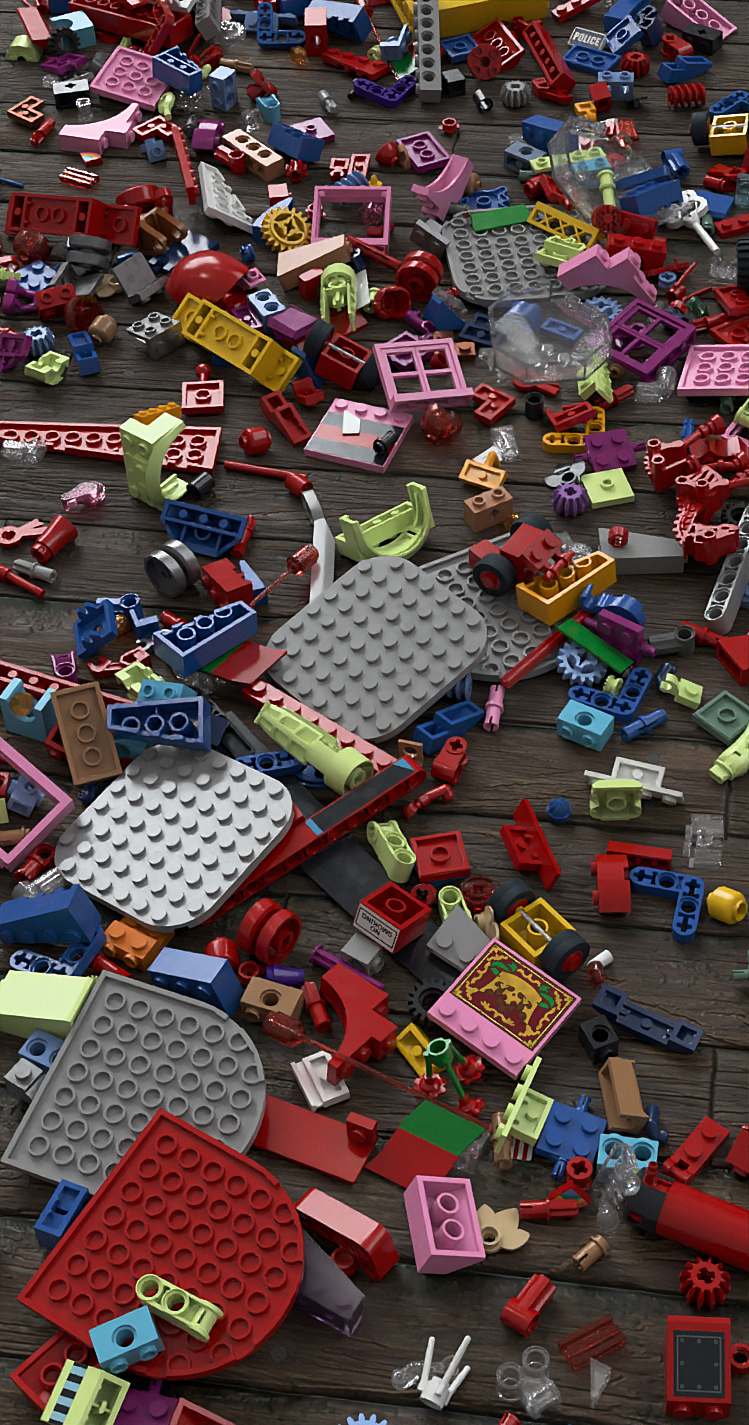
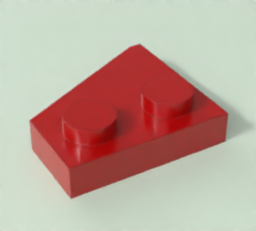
M588 401L574 405L562 406L563 411L551 412L550 408L544 410L546 418L557 433L567 431L577 424L587 423L596 417L595 410Z

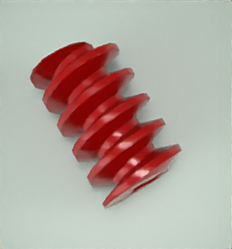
M698 82L695 85L690 83L688 86L683 84L681 87L676 85L674 88L673 86L667 88L666 95L669 108L673 104L674 109H677L678 103H680L681 108H684L685 102H687L688 107H691L692 102H694L695 106H698L699 101H701L702 105H705L706 90L704 84Z

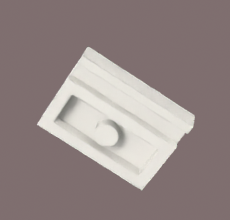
M328 1049L305 1057L299 1063H290L291 1070L312 1112H315L319 1107L323 1106L325 1108L350 1098V1092L344 1080L336 1086L326 1081L328 1061L332 1058Z

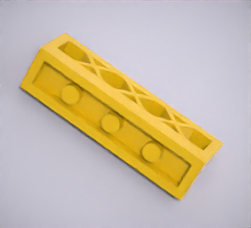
M537 201L527 219L529 224L554 236L558 235L561 239L577 238L578 241L575 243H582L581 236L591 237L588 244L585 245V250L593 247L596 240L603 243L606 237L600 229ZM538 212L545 217V220L540 222L534 221ZM550 222H559L560 227L551 229ZM571 228L575 230L576 234L568 237L566 236L565 229Z

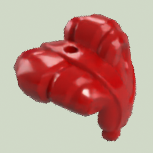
M387 286L378 290L374 297V312L382 320L403 319L405 312L411 309L410 292L400 286Z

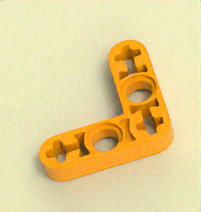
M593 406L597 420L592 418L585 423V433L545 434L542 442L543 450L548 453H585L583 437L585 435L605 432L604 409ZM590 429H599L600 431H591ZM570 442H577L578 444L572 445V444H569V443H570Z

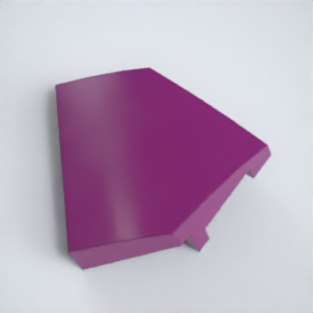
M0 334V372L3 373L28 356L32 345V336Z

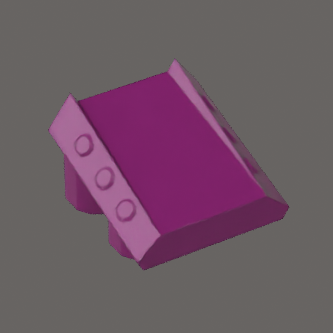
M291 304L289 309L274 317L269 316L267 326L273 330L276 340L286 338L287 341H291L306 335L308 330L319 319Z

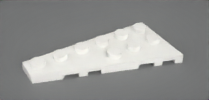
M201 161L198 171L206 215L213 219L218 218L228 226L232 227L234 225L253 234L252 218L245 214L246 209L237 196L231 194L232 189L224 183L225 179L220 171Z

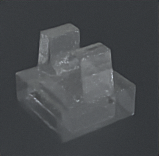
M254 108L241 112L246 132L250 133L263 127L260 109Z

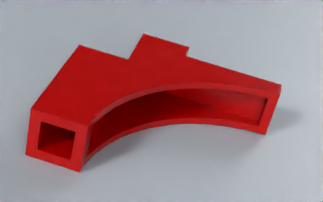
M337 963L321 977L320 996L336 1011L345 1032L344 1041L339 1050L328 1061L326 1081L333 1086H336L343 1079H348L353 1070L360 1063H365L370 1056L380 1060L386 1053H391L398 1042L396 1039L398 1026L385 1018L389 1011V994L340 963Z

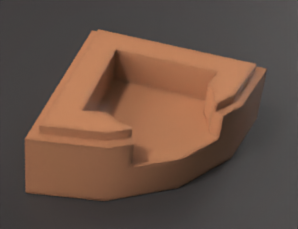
M404 143L397 146L399 163L405 170L411 169L407 148Z

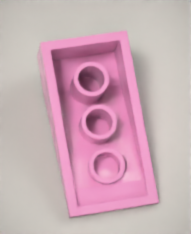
M666 0L660 13V17L667 23L682 31L692 22L723 31L722 41L737 30V27L703 0Z

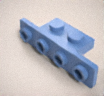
M240 9L230 11L233 22L244 23V33L257 34V11L249 12ZM273 12V31H278L279 25L298 26L296 15ZM269 23L261 24L262 28H267L270 26Z

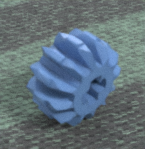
M42 325L40 327L34 326L33 328H26V331L22 332V335L33 337L28 353L33 358L54 350L55 337L48 327L44 328Z

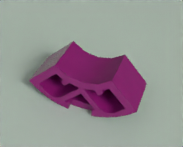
M200 119L197 122L198 128H195L193 132L191 149L199 153H215L217 147L220 146L222 134H225L226 125L223 121Z

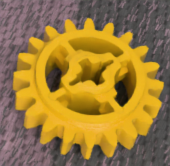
M278 206L276 210L272 208L269 213H266L261 222L262 228L260 231L264 233L262 239H268L266 245H273L272 251L278 249V253L311 243L312 230L309 229L312 224L306 223L308 218H302V212L297 214L295 213V208L289 211L288 206H285L284 210Z

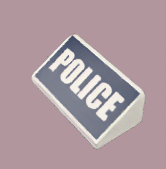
M576 27L567 46L573 47L575 44L603 50L606 47V35Z

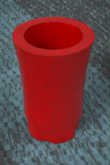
M59 515L54 516L49 526L34 542L30 554L39 563L46 564L65 546L78 537L76 528L66 518Z

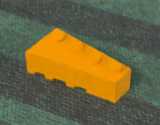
M596 551L573 561L572 566L563 568L559 577L551 580L549 583H545L542 575L534 577L533 582L525 585L523 582L517 584L518 607L551 626L580 607L578 600L588 584L593 585L590 593L596 596L617 582L615 559L600 551Z

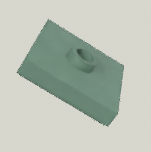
M724 690L693 713L692 721L729 746L746 730L749 724V706Z

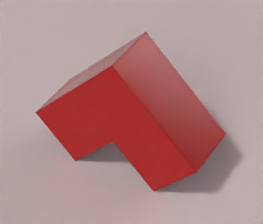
M319 267L298 276L299 296L306 302L317 297L316 287L321 285V275L323 273V270Z

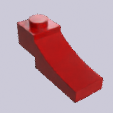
M279 390L261 397L259 407L269 422L274 423L280 429L293 448L311 439L312 434L292 403H287Z

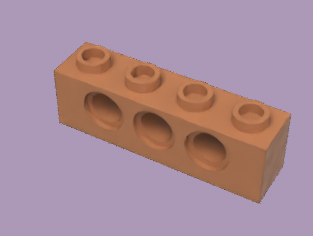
M241 129L222 136V145L232 151H244L246 168L266 182L284 174L285 163L283 157Z

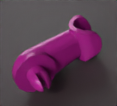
M407 310L405 312L404 319L410 327L424 335L436 330L434 323L428 320L423 321L419 318L421 315L420 310Z

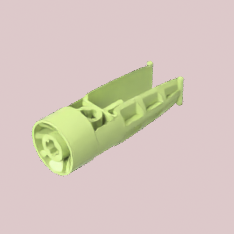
M334 263L325 268L321 275V320L330 324L329 308L333 307L337 308V311H342V307L348 305L351 330L354 332L356 331L354 321L357 310V276L350 266L343 263Z
M266 701L254 720V723L259 724L274 741L305 766L309 763L323 773L324 783L341 796L373 776L374 763L353 747L342 749L337 745L338 740L285 706L280 708Z

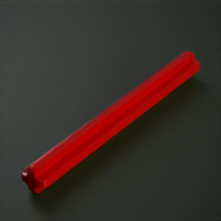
M581 609L571 618L583 626L586 617L593 618L596 614ZM556 630L500 678L501 686L510 689L564 643L568 637Z

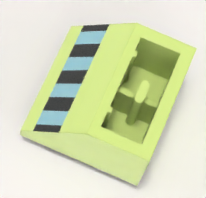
M67 1359L40 1420L50 1425H113L131 1383L103 1370Z

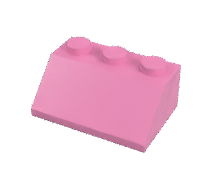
M416 1175L403 1195L417 1272L447 1274L484 1261L486 1255L470 1179Z

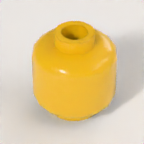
M725 886L718 887L714 892H711L706 901L709 915L729 925L741 921L745 917L748 908L742 893Z

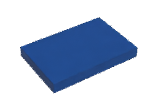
M575 44L563 56V59L568 68L598 76V72H612L621 63L622 56Z

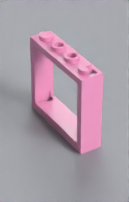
M315 186L311 244L329 239L319 238L322 202L385 203L383 238L357 239L380 251L384 250L389 255L392 206L391 186Z
M0 737V756L56 804L9 854L0 848V868L3 869L5 867L12 872L32 852L34 847H37L67 817L75 806L73 799Z

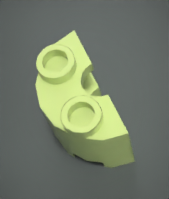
M19 35L15 37L6 52V60H17L19 56H22L26 61L38 62L44 50L42 47L31 43L28 35Z
M49 351L39 358L38 363L32 361L25 365L24 373L26 376L55 385L64 378L61 377V374L65 367H69L70 358Z
M139 661L115 673L118 684L123 683L129 692L126 694V697L137 702L142 679L165 682L161 676L158 677L154 674L150 667H145Z

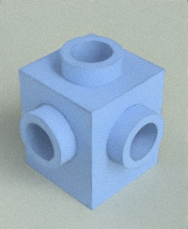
M20 775L18 781L12 780L7 791L11 796L6 806L8 809L29 818L34 806H40L44 794L24 776Z

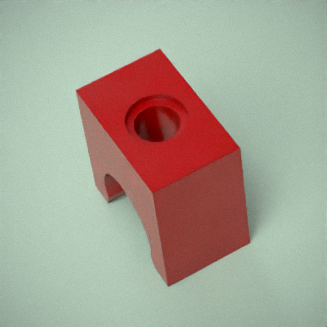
M327 7L305 8L306 57L322 56V53L328 51Z

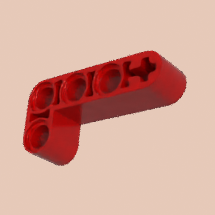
M310 1188L294 1204L303 1226L356 1255L362 1270L372 1280L380 1282L400 1260L389 1232L381 1224L318 1189Z

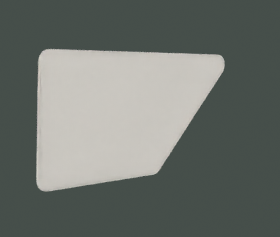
M344 410L343 433H359L360 419L349 411Z

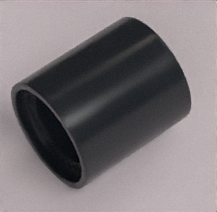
M479 89L473 94L472 100L480 112L486 113L492 109L493 101L485 90Z
M538 392L528 393L525 396V417L533 421L539 420L544 415V396Z
M201 472L186 485V490L193 499L199 500L215 487V482L211 475Z

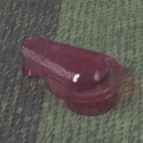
M87 481L77 485L74 489L61 495L63 510L68 512L70 507L84 504L88 507L102 505L106 494L104 485L96 481Z

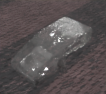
M438 287L433 290L432 295L438 297L454 312L461 315L468 313L463 302Z

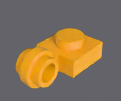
M592 101L574 104V111L578 118H583L585 126L591 127L597 123L596 108Z

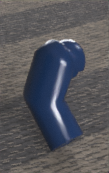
M671 662L662 663L654 675V680L660 694H666L660 690L661 681L665 682L667 673L676 674L677 667Z
M654 1104L648 1105L645 1113L650 1119L645 1126L649 1139L666 1145L668 1143V1130L659 1129L660 1108Z

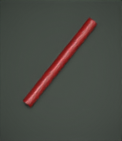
M232 461L224 462V469L286 479L292 473L290 471ZM299 473L300 475H302L303 477H305L306 479H308V475H307V474H301V473Z

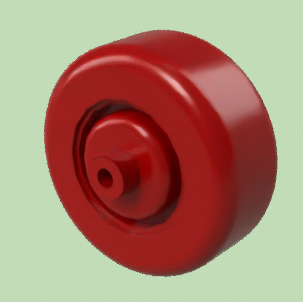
M152 184L131 186L117 195L115 198L116 205L138 206L142 208V211L154 209V192L158 187Z

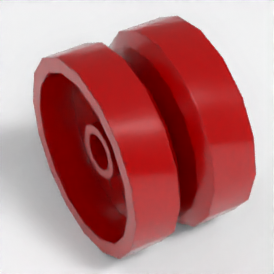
M417 250L410 252L405 256L396 274L395 286L407 289L410 292L412 302L422 303L429 301L444 275L443 266L435 255L427 251Z
M263 898L256 902L243 918L237 933V946L249 955H256V958L267 966H272V964L278 965L286 959L295 947L301 933L302 919L294 912L283 909L280 904L272 899Z

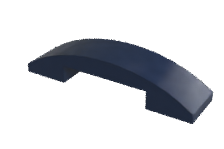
M603 984L592 1003V1007L599 1014L605 1015L608 1021L627 1033L658 1047L676 1052L694 1053L704 1033L703 1029L682 1019H678L677 1023L671 1022L628 1002V994Z

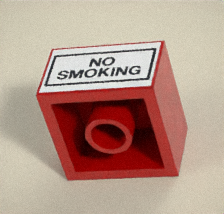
M390 881L359 901L352 926L381 945L385 950L394 954L424 933L432 909Z

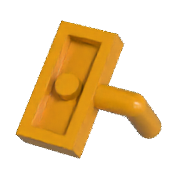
M491 451L484 464L467 459L458 478L461 482L492 490L503 486L507 472L498 469L501 466L500 460L496 452Z

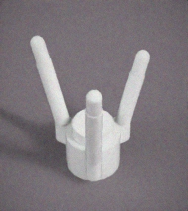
M470 1336L464 1338L443 1379L433 1376L431 1380H428L435 1338H429L422 1377L417 1387V1390L422 1392L419 1398L420 1401L436 1410H442L443 1406H447L451 1396L470 1371V1367L465 1366L453 1383L449 1384L471 1340Z

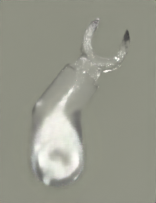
M448 1355L442 1362L435 1363V1360H432L429 1377L441 1373L445 1375V1369L451 1364L454 1356ZM413 1361L402 1369L395 1370L391 1375L393 1387L399 1391H404L419 1381L422 1377L424 1361ZM459 1367L455 1369L451 1379H455L458 1376Z

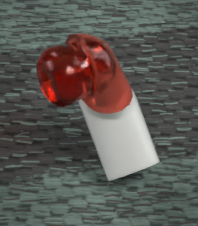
M604 950L587 964V977L592 980L594 985H599L606 979V976L602 973L603 968L613 961V956L608 950Z

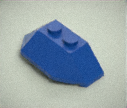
M166 498L160 521L171 539L185 544L193 553L218 559L242 541L248 518Z

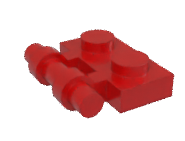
M547 528L518 558L534 574L540 569L544 573L542 576L543 581L549 583L551 580L557 579L561 574V570L567 568L572 563L575 553L572 550L562 553L559 549L564 544ZM552 558L556 563L550 564L548 560Z

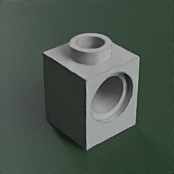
M355 933L342 948L341 959L372 977L374 973H378L383 967V947Z

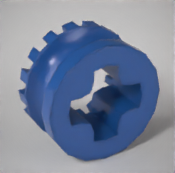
M246 244V247L240 246L239 252L244 263H248L249 260L254 261L255 253L251 244Z

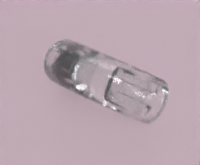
M671 366L659 368L656 372L655 382H637L635 402L645 404L658 403L669 398L674 393L677 385V372L675 368Z

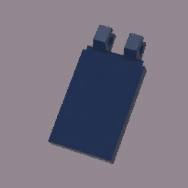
M189 230L185 239L180 242L171 243L167 246L169 248L168 251L161 255H155L147 263L153 267L151 270L154 275L163 271L168 273L167 277L169 278L172 270L182 258L201 250L217 251L220 249L219 242Z

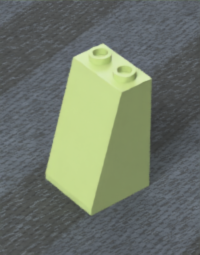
M9 970L5 979L0 981V1031L29 1039L35 1029L38 1028L65 1041L95 985L94 979Z

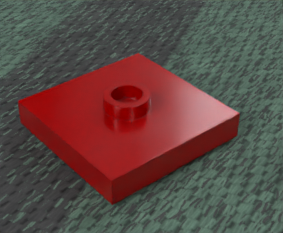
M460 830L410 838L411 850L416 856L415 866L420 883L471 875Z

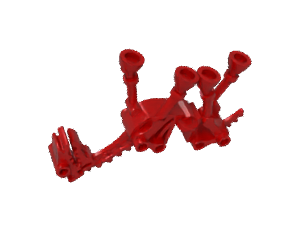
M718 414L709 418L705 426H698L694 433L682 441L661 443L658 439L649 440L647 442L648 451H646V456H644L645 462H643L645 472H648V477L654 483V490L656 492H665L668 487L676 484V503L679 514L676 515L677 520L673 522L674 527H676L673 529V534H676L675 540L679 541V546L683 548V558L687 559V555L694 554L695 561H704L708 565L717 563L718 557L734 553L736 548L740 547L739 526L727 523L716 526H703L702 524L694 523L696 518H698V522L703 524L711 522V516H714L715 512L722 508L725 502L724 499L730 497L732 490L749 486V457L745 452L737 453L730 462L718 459V462L700 465L695 455H687L686 448L697 440L704 439L712 434L715 436L725 434V423ZM734 471L737 474L729 481L728 479H722L718 473Z

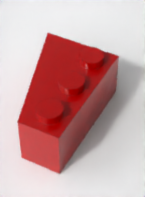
M227 558L202 566L203 576L200 577L201 584L205 590L208 589L210 598L214 604L217 603L218 609L242 600L255 610L252 582L250 580L245 582L243 580L245 578L244 574H237L235 572L237 567Z

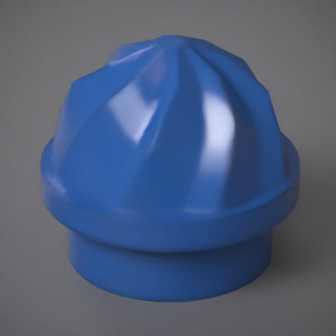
M562 797L554 798L547 805V815L555 823L566 822L571 816L572 807L568 800Z

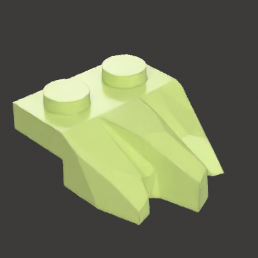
M555 235L544 241V247L535 253L534 260L541 262L543 266L559 268V265L584 252L586 246L584 243H575L576 239L572 237L561 239L560 236Z

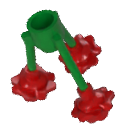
M437 1038L431 1041L427 1046V1051L423 1052L426 1061V1073L414 1080L415 1086L413 1091L418 1093L423 1100H436L439 1095L445 1094L447 1081L441 1079L438 1073L432 1072V1063L438 1068H446L459 1095L457 1098L459 1104L453 1113L471 1122L477 1121L481 1116V1110L485 1107V1103L481 1098H469L468 1094L464 1093L460 1083L464 1082L465 1085H469L481 1079L482 1073L486 1070V1067L483 1065L482 1056H475L474 1053H470L467 1057H463L453 1046L451 1039ZM453 1056L458 1060V1065L454 1067V1070L451 1066Z

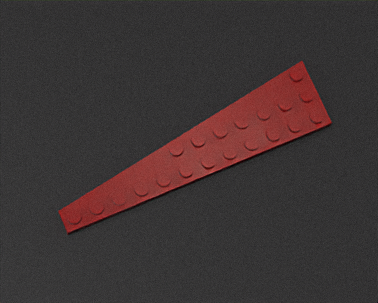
M0 421V444L65 453L77 455L78 457L125 462L119 430L122 424ZM186 426L170 445L163 460L162 468L199 474L206 472L209 475H214L222 438V427Z

